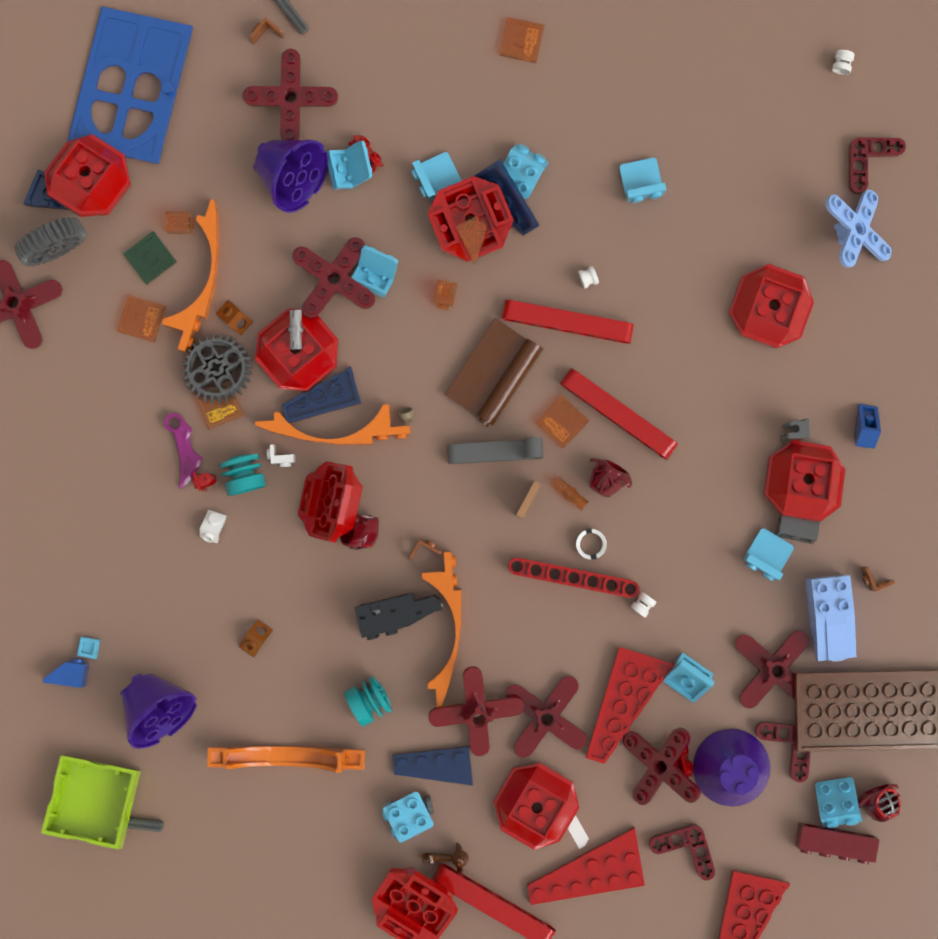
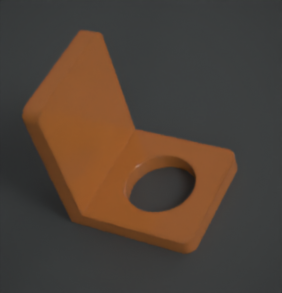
M264 18L261 23H257L254 26L253 33L249 38L251 43L255 44L267 28L271 29L282 39L284 34L282 30L267 18Z
M229 300L216 313L239 335H242L253 323L249 317ZM240 319H245L244 326L237 328V322Z
M419 539L408 559L412 560L420 544L440 555L442 552L436 549L437 545L429 540L424 542Z
M860 567L863 573L862 580L866 587L869 586L870 591L876 592L895 583L894 580H887L876 585L868 567Z
M257 620L243 638L239 648L255 657L273 629L262 621ZM256 628H263L266 634L261 635L257 633Z

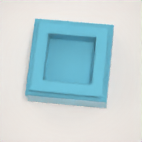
M81 636L77 656L97 659L101 640Z

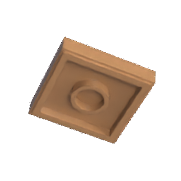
M533 481L515 516L524 518L541 486L540 483Z

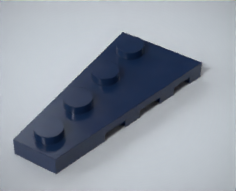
M501 159L474 175L500 186L514 220L512 225L522 236L540 226Z
M37 170L24 205L69 210L48 196L44 171Z
M351 366L343 372L330 377L327 381L314 386L311 390L282 404L286 421L290 424L361 404Z
M469 746L392 755L394 775L473 786Z

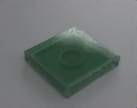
M154 231L123 253L145 284H149L177 263L176 259Z

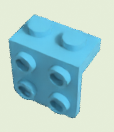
M358 141L345 150L327 151L329 159L328 168L333 190L353 189L372 178V168L364 141Z
M517 143L510 150L504 162V166L524 199L529 198L541 174L549 164L543 155L534 154L529 151L527 146Z
M447 152L441 153L423 163H420L419 160L412 163V175L415 180L419 179L421 184L419 189L423 197L427 196L429 202L435 199L439 190L461 181Z
M655 158L620 165L619 170L626 202L639 203L646 198L658 199L666 192V185L661 182L658 163Z
M364 245L361 250L359 264L351 278L369 289L372 293L385 298L394 281L398 260L373 247Z
M760 529L742 560L747 563L746 566L754 571L758 569L763 572L762 576L768 580H780L783 576L781 570L793 552L794 547L770 531Z
M852 777L821 781L815 784L823 827L836 828L842 824L856 825L858 822H862L855 783Z
M417 791L393 803L389 801L383 805V817L386 822H390L392 826L390 828L391 833L395 839H398L399 843L433 827V820Z

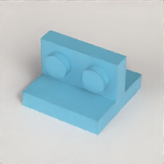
M683 652L678 656L675 665L663 680L664 683L693 703L712 688L715 681L712 680L714 675L712 672Z

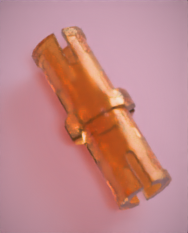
M561 477L552 485L564 496L565 500L572 502L579 510H582L589 502L576 491L575 487L572 488Z

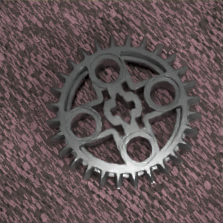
M63 217L60 220L57 219L53 222L50 221L48 224H43V226L30 231L29 234H25L16 243L15 252L23 265L28 267L39 266L42 263L45 264L46 262L64 256V254L70 253L71 250L76 249V246L84 242L86 232L78 218Z
M212 334V339L205 335L204 342L198 338L199 345L192 343L194 349L187 348L190 355H183L187 363H181L186 368L181 370V373L187 376L182 379L185 382L189 381L186 384L188 389L193 387L190 393L195 394L198 392L196 398L200 399L203 396L205 403L208 398H210L211 404H214L215 399H217L219 404H222V399L229 403L230 396L236 400L235 393L237 392L242 395L240 388L247 389L244 382L250 383L251 381L247 378V375H252V372L248 369L252 368L253 365L247 363L251 360V357H245L248 351L246 349L242 350L243 344L241 343L236 346L238 343L237 339L230 342L231 337L229 335L225 340L222 334L219 335V339L216 338L215 334ZM213 346H224L229 348V350L218 355ZM211 349L212 353L210 356L204 357L203 351ZM198 355L204 365L193 371V364ZM232 355L238 356L236 363L229 362V358ZM216 365L219 367V372L214 371ZM241 367L240 377L235 383L230 373ZM198 375H205V380L202 383L196 382ZM225 381L231 382L229 389L222 388V384ZM215 382L221 392H209L204 390V388Z

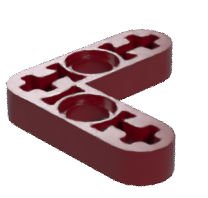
M901 138L854 139L849 145L850 191L854 194H861L867 189L868 157H898L906 150L904 140ZM859 143V146L863 148L859 151V157L854 158L853 156L858 154V149L854 148V146ZM873 143H880L882 151L875 152L872 147ZM895 143L901 148L897 152L895 148H889L886 152L887 147H892ZM855 161H860L863 164L862 171L854 169ZM863 174V176L859 178V183L863 184V186L860 189H858V187L854 186V184L858 181V175Z
M772 722L758 723L755 726V734L760 739L792 743L790 777L799 783L806 781L809 775L811 751H807L803 759H797L795 725ZM764 726L768 730H773V726H775V737H772V733H765V736H763L759 730L763 729ZM781 728H787V737L780 738L778 731ZM795 761L805 763L804 766L800 765V770L804 774L800 775L799 778L794 774L799 769V765L795 764Z
M687 825L654 835L650 838L649 847L655 854H663L689 846L699 877L707 881L715 876V868L707 841L699 825ZM693 829H696L697 832L700 831L697 834L699 842L703 840V843H696L694 837L690 836ZM674 834L681 835L682 840L679 844L671 842V837ZM664 837H667V841L670 845L669 847H667L666 843L661 844L660 849L653 847V845H655L656 840H659V842L662 843L665 842ZM703 847L706 853L703 857L695 855L697 848ZM705 861L707 868L711 869L708 871V875L701 873L704 868L702 863L698 864V862Z

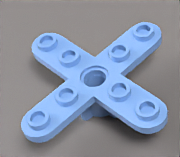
M866 190L862 193L855 212L839 196L831 195L827 197L825 202L827 210L840 222L834 225V229L839 239L838 244L842 245L839 260L845 268L855 265L862 245L878 260L886 261L890 259L891 247L870 227L878 204V196L873 190Z

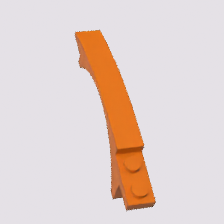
M213 199L210 200L205 217L197 215L196 221L207 236L211 249L212 264L207 284L200 296L188 308L173 316L163 318L162 321L164 326L183 332L177 349L188 353L187 348L193 349L192 343L195 344L193 337L195 331L198 332L201 325L199 319H208L216 288L220 256L218 204Z
M383 404L376 417L363 429L352 435L337 439H321L306 435L289 424L280 412H274V420L255 422V426L277 434L304 441L335 445H373V437H376V440H388V436L404 439L407 438V435L411 434L410 426L391 427L389 404Z
M444 552L445 571L422 572V579L433 585L448 602L456 627L455 644L448 662L434 678L428 681V689H436L437 707L442 706L456 661L461 628V589L454 590V586H457V575H453V567H456V555L452 556V552Z
M312 746L208 747L207 767L235 769L255 766H297L342 773L344 769H365V749Z

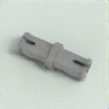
M289 310L290 328H288V331H290V349H302V332H304V328H302V310Z

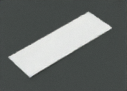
M575 815L568 830L580 849L587 844L589 838Z

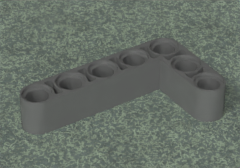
M533 437L516 441L447 445L448 464L542 459L544 457L543 438Z

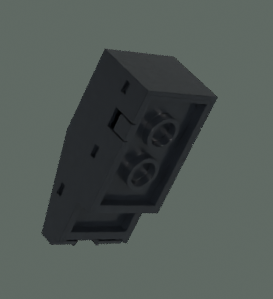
M412 592L357 605L355 611L361 637L372 640L379 638L381 633H386V636L396 634L398 629L408 627L429 614L442 610L443 604H441L440 598L436 597V595L415 600L414 593Z

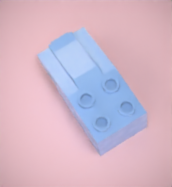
M850 575L805 578L811 636H813L816 661L829 660L839 662L857 657L855 613Z

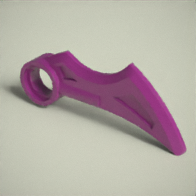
M171 413L165 417L164 425L174 435L180 460L179 488H183L194 476L193 472H197L203 457L199 456L191 447V427L180 414ZM173 417L179 419L180 424L177 428H172L169 425V421Z

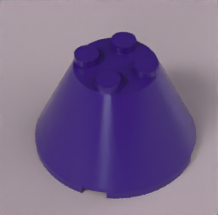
M312 139L270 140L258 146V154L253 169L258 173L275 206L283 212L291 213L304 208L309 204L307 200L313 193L317 194L326 178L329 159L328 153L323 148L324 145Z
M154 674L135 675L131 679L132 682L120 692L123 701L127 740L136 749L154 746L160 743V738L167 734L169 736L175 734L189 721L197 708L195 703L197 699L193 693Z
M739 729L717 731L709 735L699 745L693 760L694 777L702 793L713 802L723 806H741L757 798L766 787L770 776L769 756L762 743L748 732Z

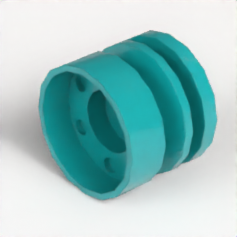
M258 454L235 456L219 464L220 469L229 468V471L222 473V477L231 476L232 480L224 484L227 496L242 494L267 486L264 474L254 473V470L261 467V463L252 464V462L260 459Z
M374 675L369 677L371 687L365 680L362 681L364 691L361 692L356 685L344 691L345 698L362 727L375 721L374 711L380 717L384 716L381 707L387 713L392 712L389 696L383 685L377 681Z

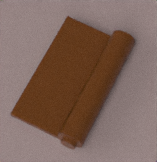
M494 318L445 395L480 418L478 421L486 427L489 424L493 426L543 351V348Z

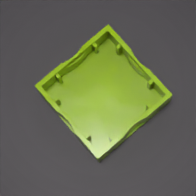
M61 755L54 780L53 795L47 807L41 834L65 839H77L94 845L122 849L141 771Z

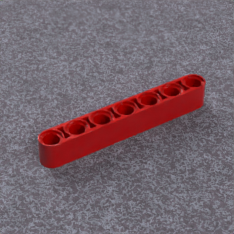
M505 300L501 319L510 322L625 344H631L634 324L514 300Z
M570 368L560 382V385L662 458L668 460L678 446V443L573 368Z
M518 557L512 558L508 563L509 571L518 576L633 598L639 593L638 584L629 579ZM514 561H520L522 564V568L518 572L513 571L511 568V564ZM537 564L540 566L541 571L538 575L531 574L530 568L532 565ZM553 568L558 569L560 572L559 577L556 579H551L549 576V572ZM571 572L578 574V580L575 583H571L568 580V575ZM590 576H595L597 579V583L593 587L587 584V579ZM608 580L615 581L616 587L613 590L606 588ZM629 583H632L635 587L634 592L631 594L625 592V586Z
M441 863L431 879L446 888L452 895L527 939H552L556 932V929L466 875L457 873V870L447 864Z

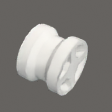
M593 266L588 267L585 271H578V276L584 289L588 288L591 284H599Z

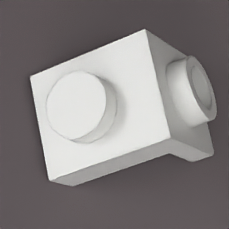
M270 444V449H267V459L271 460V464H280V467H291V463H296V455H276V445Z
M208 510L200 527V538L206 542L218 543L220 532L226 521V515Z

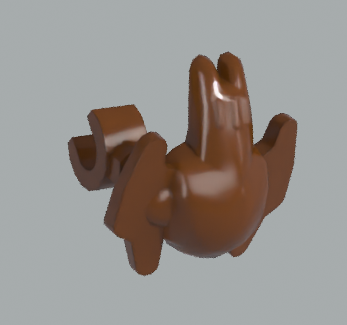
M456 843V849L452 855L422 854V862L452 861L457 868V873H463L462 867L469 860L467 852L462 850L459 843Z

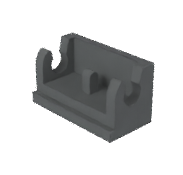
M809 418L782 425L783 428L789 427L790 433L780 435V441L810 438Z
M781 516L778 518L775 535L781 538L813 544L818 538L820 522Z

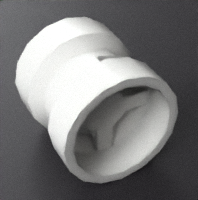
M837 50L835 54L836 62L833 64L832 71L840 75H849L852 69L851 62L854 60L855 54L849 50Z
M641 591L637 601L633 602L630 607L646 618L649 614V609L654 607L657 602Z

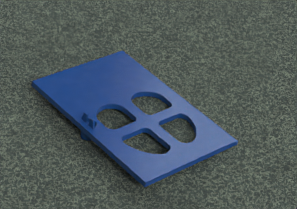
M102 6L67 142L93 134L123 153L127 158L159 165L193 26ZM119 66L124 69L126 78L120 94L98 90L97 84L100 74L106 68ZM150 73L159 79L161 90L157 101L150 102L133 98L135 83L140 75ZM95 101L118 106L114 126L110 133L104 134L99 132L94 124L92 105ZM130 109L153 113V121L144 133L134 139H127L123 136Z

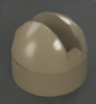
M404 407L398 410V415L402 422L407 423V420L410 422L413 420L414 412L412 407Z

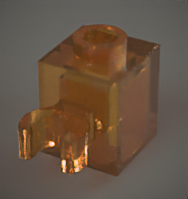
M438 280L434 298V305H437L438 309L448 310L453 308L457 283Z

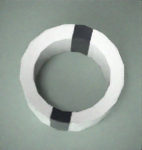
M588 528L578 534L576 548L582 557L597 559L604 554L607 548V541L600 531ZM588 533H595L602 540L600 551L593 555L584 553L580 548L581 538Z

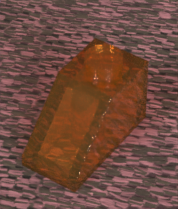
M476 216L456 226L459 237L473 264L477 263L485 240V231L487 230L484 221H479Z

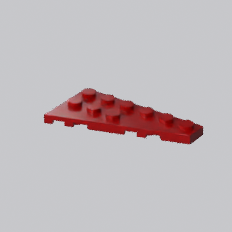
M622 647L618 648L586 753L587 759L605 764L624 734L627 733L629 727L637 719L658 686L663 682L665 676L673 668L674 663Z
M635 827L614 837L603 845H599L580 855L575 860L560 866L551 873H547L528 883L530 905L645 886Z
M732 870L718 939H759L771 919L774 909L782 900L781 897L785 890L789 888L790 883Z

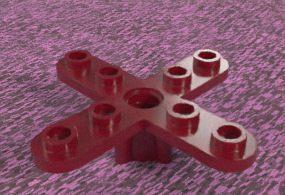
M291 48L285 50L281 56V86H249L245 88L242 94L244 102L249 106L280 107V136L282 140H299L300 107H332L338 102V93L332 87L300 86L301 58L298 51ZM296 96L295 101L287 102L288 97Z
M358 237L350 238L332 264L306 247L300 246L293 251L292 259L294 263L320 280L302 305V312L307 318H317L335 292H338L362 309H369L374 305V294L348 276L360 259L361 250L365 245L362 239ZM333 276L339 278V281L335 284L328 281Z
M0 260V290L3 295V299L0 301V323L13 318L23 344L30 349H36L42 344L43 339L31 309L60 297L63 292L62 285L56 280H48L23 291L12 265L6 260ZM18 299V305L13 308V300Z
M794 631L774 655L769 653L749 635H740L736 639L735 647L738 652L760 670L741 692L739 700L742 706L749 709L756 707L775 684L795 700L794 673L789 670V667L809 644V637L805 632ZM779 665L780 672L774 676L772 669L774 666Z
M470 666L463 672L465 703L433 708L428 714L430 724L435 727L463 723L468 725L471 752L476 756H483L488 753L490 748L488 722L497 718L520 715L524 710V703L517 696L485 700L482 672L478 667Z
M566 676L562 678L545 703L518 684L510 685L507 688L506 697L517 696L521 698L524 703L523 712L532 718L514 745V751L517 756L521 758L529 757L548 731L573 749L579 750L585 747L587 743L585 733L560 715L579 688L578 681L574 677ZM545 713L552 715V720L548 723H544L541 720L542 715Z
M680 727L674 729L660 751L656 750L634 731L624 735L623 744L625 748L648 767L633 791L634 800L638 804H648L663 782L688 803L696 802L700 798L701 791L699 787L682 772V768L679 766V758L690 742V735L686 729Z

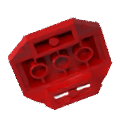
M93 134L66 142L44 171L48 196L80 217L109 215L131 186L125 155ZM84 172H90L88 176H82Z
M475 176L439 190L428 212V218L442 251L467 263L502 249L514 221L500 186ZM468 216H473L476 222L474 224H467L465 219Z
M768 263L741 277L728 313L741 336L778 349L802 337L814 300L804 276ZM770 301L776 302L777 310H772L769 307Z
M287 308L258 333L255 360L280 389L307 392L337 368L339 339L319 316L309 319L302 312V328H304V332H302V349L297 354L292 353L290 349V331H288V328H290L289 310L302 309Z
M792 440L768 458L763 495L771 502L781 516L821 522L841 507L846 469L831 446ZM808 476L811 479V484H806L803 477Z
M326 461L315 472H311L306 476L298 516L303 520L305 529L310 537L336 543L339 537L354 529L363 486L355 476L353 466Z
M541 762L513 767L493 800L500 830L533 850L560 842L579 810L573 781ZM540 802L542 808L539 811L533 810L531 808L533 803Z
M412 867L403 869L391 868L372 897L377 927L396 939H439L458 911L450 892L446 888Z

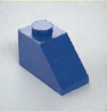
M858 404L854 430L855 445L875 449L881 433L878 407Z
M72 658V661L65 662L43 678V683L78 688L85 687L89 663H85L84 659Z

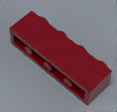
M799 822L795 846L800 849V852L805 854L818 852L823 857L830 858L831 855L838 856V859L850 861V858L857 859L859 863L869 864V862L876 863L879 839L874 835Z

